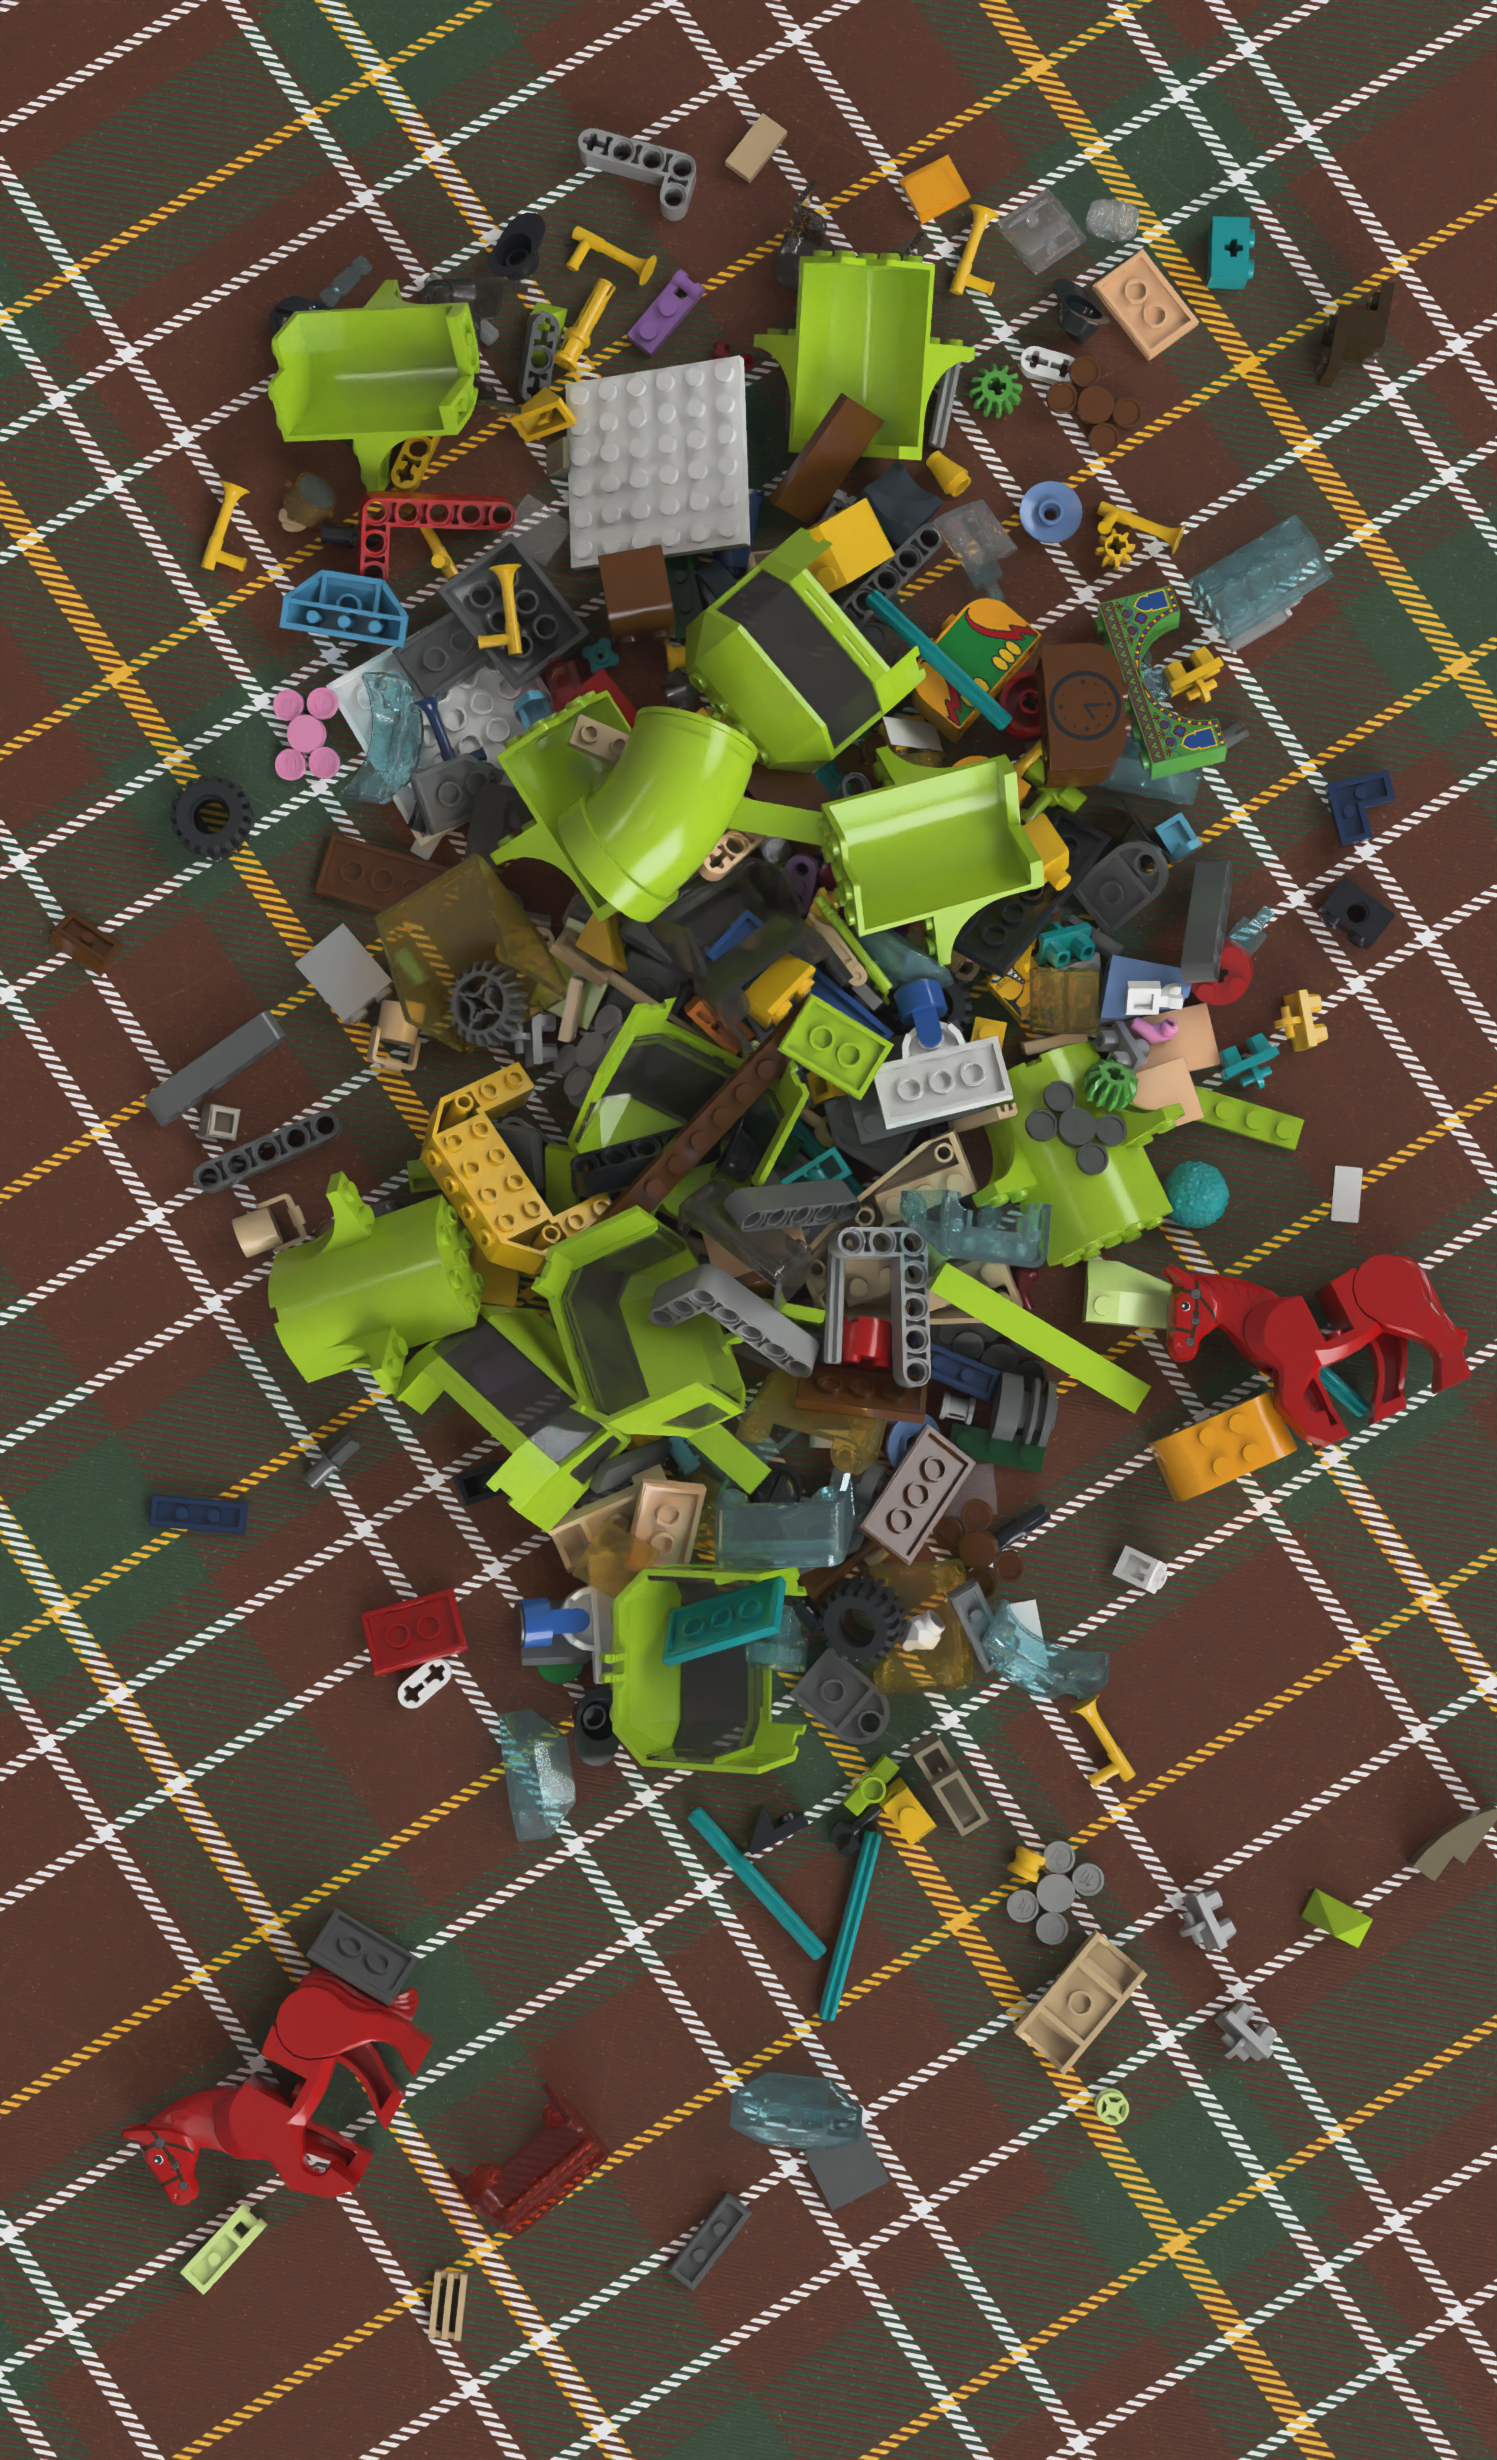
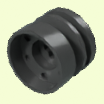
M1002 1372L998 1380L993 1403L990 1438L1011 1442L1017 1428L1022 1429L1023 1444L1029 1445L1033 1432L1036 1431V1446L1046 1447L1048 1438L1054 1429L1057 1416L1056 1381L1048 1380L1043 1394H1041V1380L1039 1378L1033 1380L1029 1391H1024L1022 1375Z

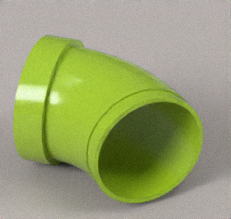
M649 706L637 711L634 727L631 729L625 748L611 773L595 792L587 791L583 793L557 819L561 840L571 859L587 881L620 912L636 921L645 923L652 921L676 901L679 893L678 889L695 873L715 848L742 800L752 773V765L758 755V750L754 743L735 729L700 714L663 706Z

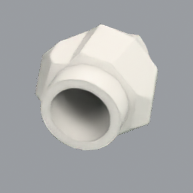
M930 1609L924 1614L907 1619V1627L903 1631L904 1634L901 1637L900 1645L907 1652L914 1649L933 1650L941 1639V1632L945 1630L943 1620Z

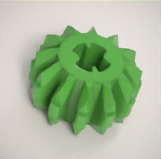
M993 363L990 367V373L982 367L978 372L979 377H973L971 380V385L974 388L969 391V397L976 399L973 404L975 409L984 407V417H987L990 411H994L995 417L999 419L1001 418L1002 410L1010 415L1013 412L1012 405L1020 404L1021 397L1018 394L1022 392L1023 386L1016 383L1019 377L1017 373L1007 375L1009 369L1007 365L1003 366L1002 371H997V366ZM997 387V391L1001 392L1000 395H995L994 390H991V388Z
M1112 1058L1107 1062L1103 1059H1098L1096 1063L1091 1064L1084 1075L1082 1091L1087 1094L1088 1101L1097 1103V1108L1103 1106L1108 1112L1113 1108L1117 1111H1122L1124 1107L1129 1106L1130 1102H1133L1136 1096L1139 1079L1133 1076L1132 1069H1126L1123 1066V1062L1120 1064L1115 1063Z

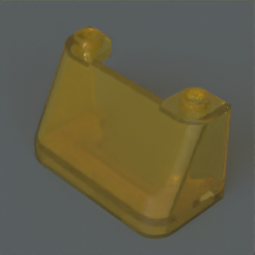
M780 1368L772 1371L765 1378L741 1417L735 1437L749 1443H760L769 1437L773 1424H777L833 1441L830 1457L836 1468L858 1476L877 1462L887 1419L795 1408L798 1377L792 1376Z
M962 1559L913 1561L910 1566H904L900 1562L869 1565L870 1571L868 1575H873L875 1581L879 1578L885 1580L884 1585L887 1587L892 1585L896 1589L894 1594L897 1597L901 1595L904 1602L901 1604V1607L907 1608L908 1614L904 1618L905 1620L919 1614H924L930 1609L937 1613L945 1624V1630L940 1635L941 1639L933 1650L914 1649L907 1652L902 1649L900 1640L886 1654V1660L881 1661L874 1671V1682L878 1687V1694L951 1692L969 1688L973 1681L972 1648L946 1596V1593L966 1582V1567Z

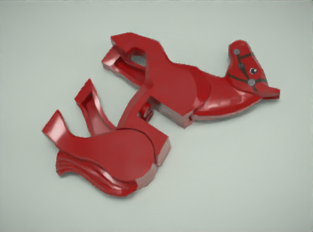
M1382 1254L1371 1257L1358 1268H1352L1318 1291L1315 1295L1334 1331L1324 1336L1325 1338H1323L1303 1296L1279 1297L1274 1292L1244 1279L1221 1274L1189 1275L1172 1264H1168L1161 1272L1172 1284L1167 1303L1165 1345L1166 1354L1170 1359L1175 1362L1191 1361L1198 1351L1202 1338L1215 1327H1219L1236 1346L1241 1358L1255 1369L1273 1379L1274 1409L1303 1441L1312 1443L1314 1453L1351 1435L1334 1409L1331 1399L1319 1378L1320 1370L1343 1360L1366 1346L1370 1353L1374 1369L1373 1393L1368 1412L1369 1426L1407 1408L1404 1394L1408 1363L1407 1339L1422 1345L1428 1350L1433 1359L1431 1392L1433 1395L1472 1376L1469 1366L1464 1359L1463 1351L1468 1340L1467 1330L1458 1328L1449 1319L1441 1306L1426 1271L1409 1256Z
M316 1967L301 1979L300 1985L281 2004L261 2052V2055L302 2076L293 2093L253 2073L239 2086H218L187 2095L167 2106L148 2123L124 2127L125 2130L121 2131V2138L138 2141L146 2164L160 2183L169 2200L179 2206L189 2204L200 2192L199 2181L195 2171L201 2148L221 2151L232 2155L234 2158L267 2160L276 2169L289 2190L324 2198H334L353 2191L357 2187L376 2150L364 2147L358 2142L344 2137L329 2126L313 2120L312 2117L328 2088L336 2064L339 2062L350 2069L361 2081L369 2096L374 2113L383 2128L387 2130L406 2091L394 2080L381 2051L374 2041L386 2042L394 2046L409 2072L413 2076L416 2075L434 2041L433 2037L418 2029L412 2022L419 2003L418 1991L411 1987L397 1994L389 2007L328 1969ZM306 2153L331 2162L326 2168H316L309 2164Z

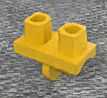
M1203 646L1189 656L1195 670L1186 673L1180 660L1164 668L1165 678L1169 684L1166 692L1170 698L1193 686L1194 689L1185 693L1189 701L1197 697L1203 703L1211 700L1209 691L1216 688L1217 683L1214 679L1205 683L1204 680L1219 673L1220 668L1224 664L1220 657L1214 659L1209 650Z
M1307 989L1283 996L1285 1007L1280 1008L1282 1019L1274 1021L1275 1029L1284 1028L1286 1039L1291 1038L1294 1052L1317 1046V1043L1328 1039L1327 1028L1324 1023L1313 1024L1312 1013L1320 1012L1322 1008L1319 994H1308Z

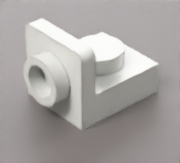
M1125 1545L1112 1574L1155 1594L1157 1589L1162 1588L1167 1579L1166 1570L1168 1565Z

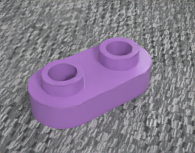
M808 853L793 855L785 867L780 894V906L787 915L792 917L803 916L808 912L813 903L819 866L816 859ZM798 864H805L808 867V872H800ZM793 894H799L803 902H794Z

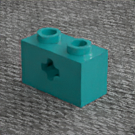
M1212 217L1208 227L1207 288L1244 290L1248 279L1253 278L1254 260L1249 259V248H1254L1255 229H1250V218ZM1228 250H1233L1232 253L1235 257H1230V251Z
M833 1146L780 1182L782 1184L833 1179L844 1180L852 1175L853 1172L837 1147Z

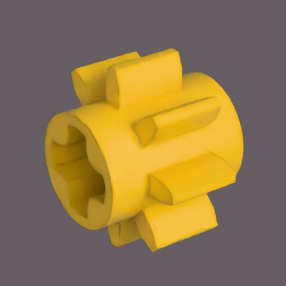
M1114 528L1108 538L1104 535L1099 537L1098 541L1104 547L1096 548L1095 555H1102V567L1109 564L1114 566L1115 571H1118L1122 561L1125 564H1130L1132 558L1127 553L1134 551L1135 544H1128V532L1124 535L1117 534ZM1111 545H1116V549L1120 550L1118 555L1114 553L1113 549H1110Z

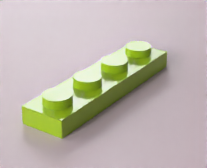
M1194 1086L1205 1116L1195 1121L1295 1151L1304 1123L1303 1119Z

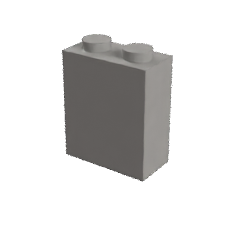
M344 923L295 963L296 967L346 1025H349L351 1022L354 1025L359 1023L368 1015L369 1012L366 1009L375 1002L381 1004L383 1000L389 998L393 993L391 988L395 986L390 977Z

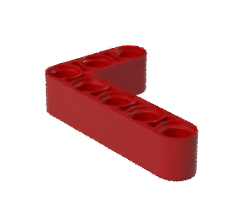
M391 491L366 492L361 496L358 504L357 574L365 576L364 573L367 567L377 565L380 567L379 573L371 578L387 581L390 527L507 530L515 523L516 511L505 497L499 495ZM380 502L382 509L378 514L370 515L367 513L369 504ZM404 503H411L414 506L412 513L408 516L398 514L399 508ZM442 504L445 506L444 513L441 516H430V510L434 505ZM468 505L476 507V512L472 517L463 518L461 516L464 507ZM497 507H507L506 515L503 518H493V511ZM369 535H381V540L376 546L366 545L365 542Z

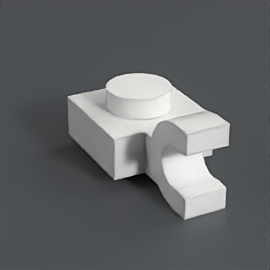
M1127 981L1126 1015H1158L1159 1007L1182 1009L1183 995H1181V983H1171L1161 989L1160 981Z

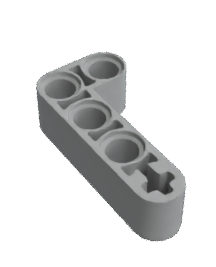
M595 128L586 129L580 134L578 138L579 156L586 166L660 186V210L662 215L670 221L681 220L686 215L696 184V163L690 155ZM592 145H596L594 146L593 151L588 150L592 148ZM620 152H626L630 157L626 160H618L615 158V155ZM655 160L660 165L652 169L646 167L645 163ZM681 168L687 169L690 172L684 177H679L675 174ZM673 197L682 201L677 206H670L666 203L668 199Z

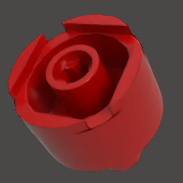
M1035 670L1021 671L1013 675L1004 685L998 704L1012 717L1011 722L1004 728L1008 735L1014 739L1032 741L1041 738ZM1025 701H1029L1031 705H1036L1035 709L1029 710L1028 707H1024Z
M1224 938L1220 966L1222 969H1227L1228 972L1225 973L1224 978L1219 977L1216 982L1191 983V990L1200 1001L1212 1005H1226L1238 1000L1246 992L1253 976V961L1249 952L1242 945L1232 939Z
M843 1315L841 1363L835 1365L847 1366L848 1363L858 1364V1368L889 1369L890 1364H892L891 1322L865 1316H858V1319H852L851 1322H847L848 1315Z

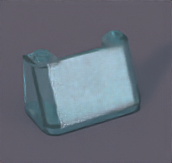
M949 1190L901 1191L900 1214L902 1219L944 1257L1024 1268L1039 1267L1047 1258L1052 1208L1050 1204H1003L993 1209L990 1205L982 1206L978 1212L977 1226L974 1227L972 1226L973 1210L964 1209L959 1203L958 1199H961V1192Z

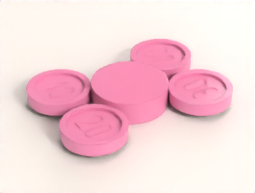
M320 687L314 689L309 694L307 709L311 715H302L305 710V702L300 693L286 689L276 695L273 701V710L278 718L290 722L287 729V739L293 748L281 751L276 757L275 769L281 778L294 781L304 775L307 762L302 753L311 754L308 762L309 769L316 777L329 779L338 773L341 764L340 757L335 750L323 747L327 732L321 721L333 717L338 710V697L332 690Z

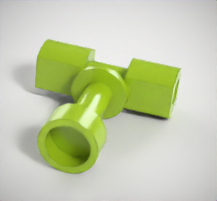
M1038 758L1024 775L1028 781L1037 787L1036 794L1038 798L1028 810L1019 809L1021 825L1024 826L1040 815L1047 806L1054 807L1057 804L1069 814L1074 815L1085 802L1087 796L1076 787L1045 788L1043 761Z
M883 1753L869 1769L871 1773L863 1775L859 1784L855 1785L841 1802L858 1817L869 1803H878L885 1797V1785L899 1771L900 1767Z

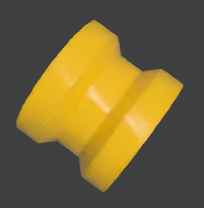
M1017 1845L1015 1860L1009 1863L1007 1869L1025 1879L1037 1882L1039 1867L1045 1864L1047 1858Z

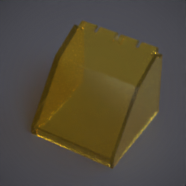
M476 853L375 916L405 1021L462 1054L469 1051L474 1054L484 1048L477 1045V1043L470 1044L466 1042V1037L457 1035L458 1027L449 1025L454 1016L445 1013L451 1008V1003H448L445 999L452 997L453 994L448 986L451 984L457 985L454 975L463 974L462 967L473 966V962L476 961L485 962L492 960L497 964L504 963L508 966L509 970L517 972L516 979L525 982L520 991L529 994L526 998L522 999L523 1004H526L529 1008L521 1012V1015L526 1019L523 1023H519L521 1025L543 1012L540 1000H543L546 1009H549L566 999L564 986L567 983L554 957L548 952L549 948L544 938L484 858ZM487 979L479 983L474 992H477L481 985L486 983ZM500 1015L495 1016L492 1023H488L487 1028L494 1025Z

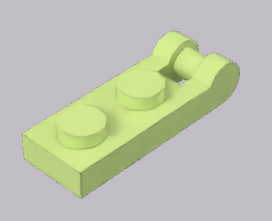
M245 2202L238 2207L180 2272L203 2295L268 2225L262 2218L257 2219L249 2212L251 2208ZM239 2222L249 2229L244 2236L234 2228Z

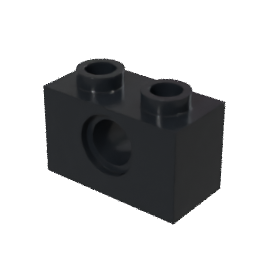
M1344 877L1337 884L1317 911L1322 915L1321 920L1332 929L1338 927L1347 934L1346 939L1357 948L1364 947L1366 949L1375 943L1396 915L1347 877ZM1350 908L1358 910L1361 914V922L1354 923L1350 921L1347 916V910Z

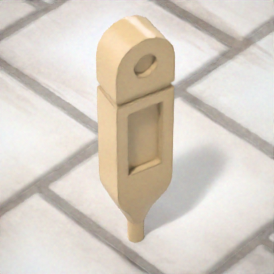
M812 912L809 913L807 916L813 922L815 935L821 947L851 985H863L867 980V973L863 966L857 961L856 957L831 926L817 920Z

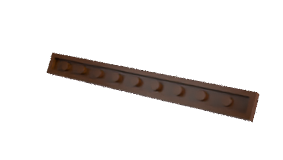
M807 996L803 998L590 1227L636 1205L649 1214L659 1205L788 1067L791 1058L776 1049L806 1001Z

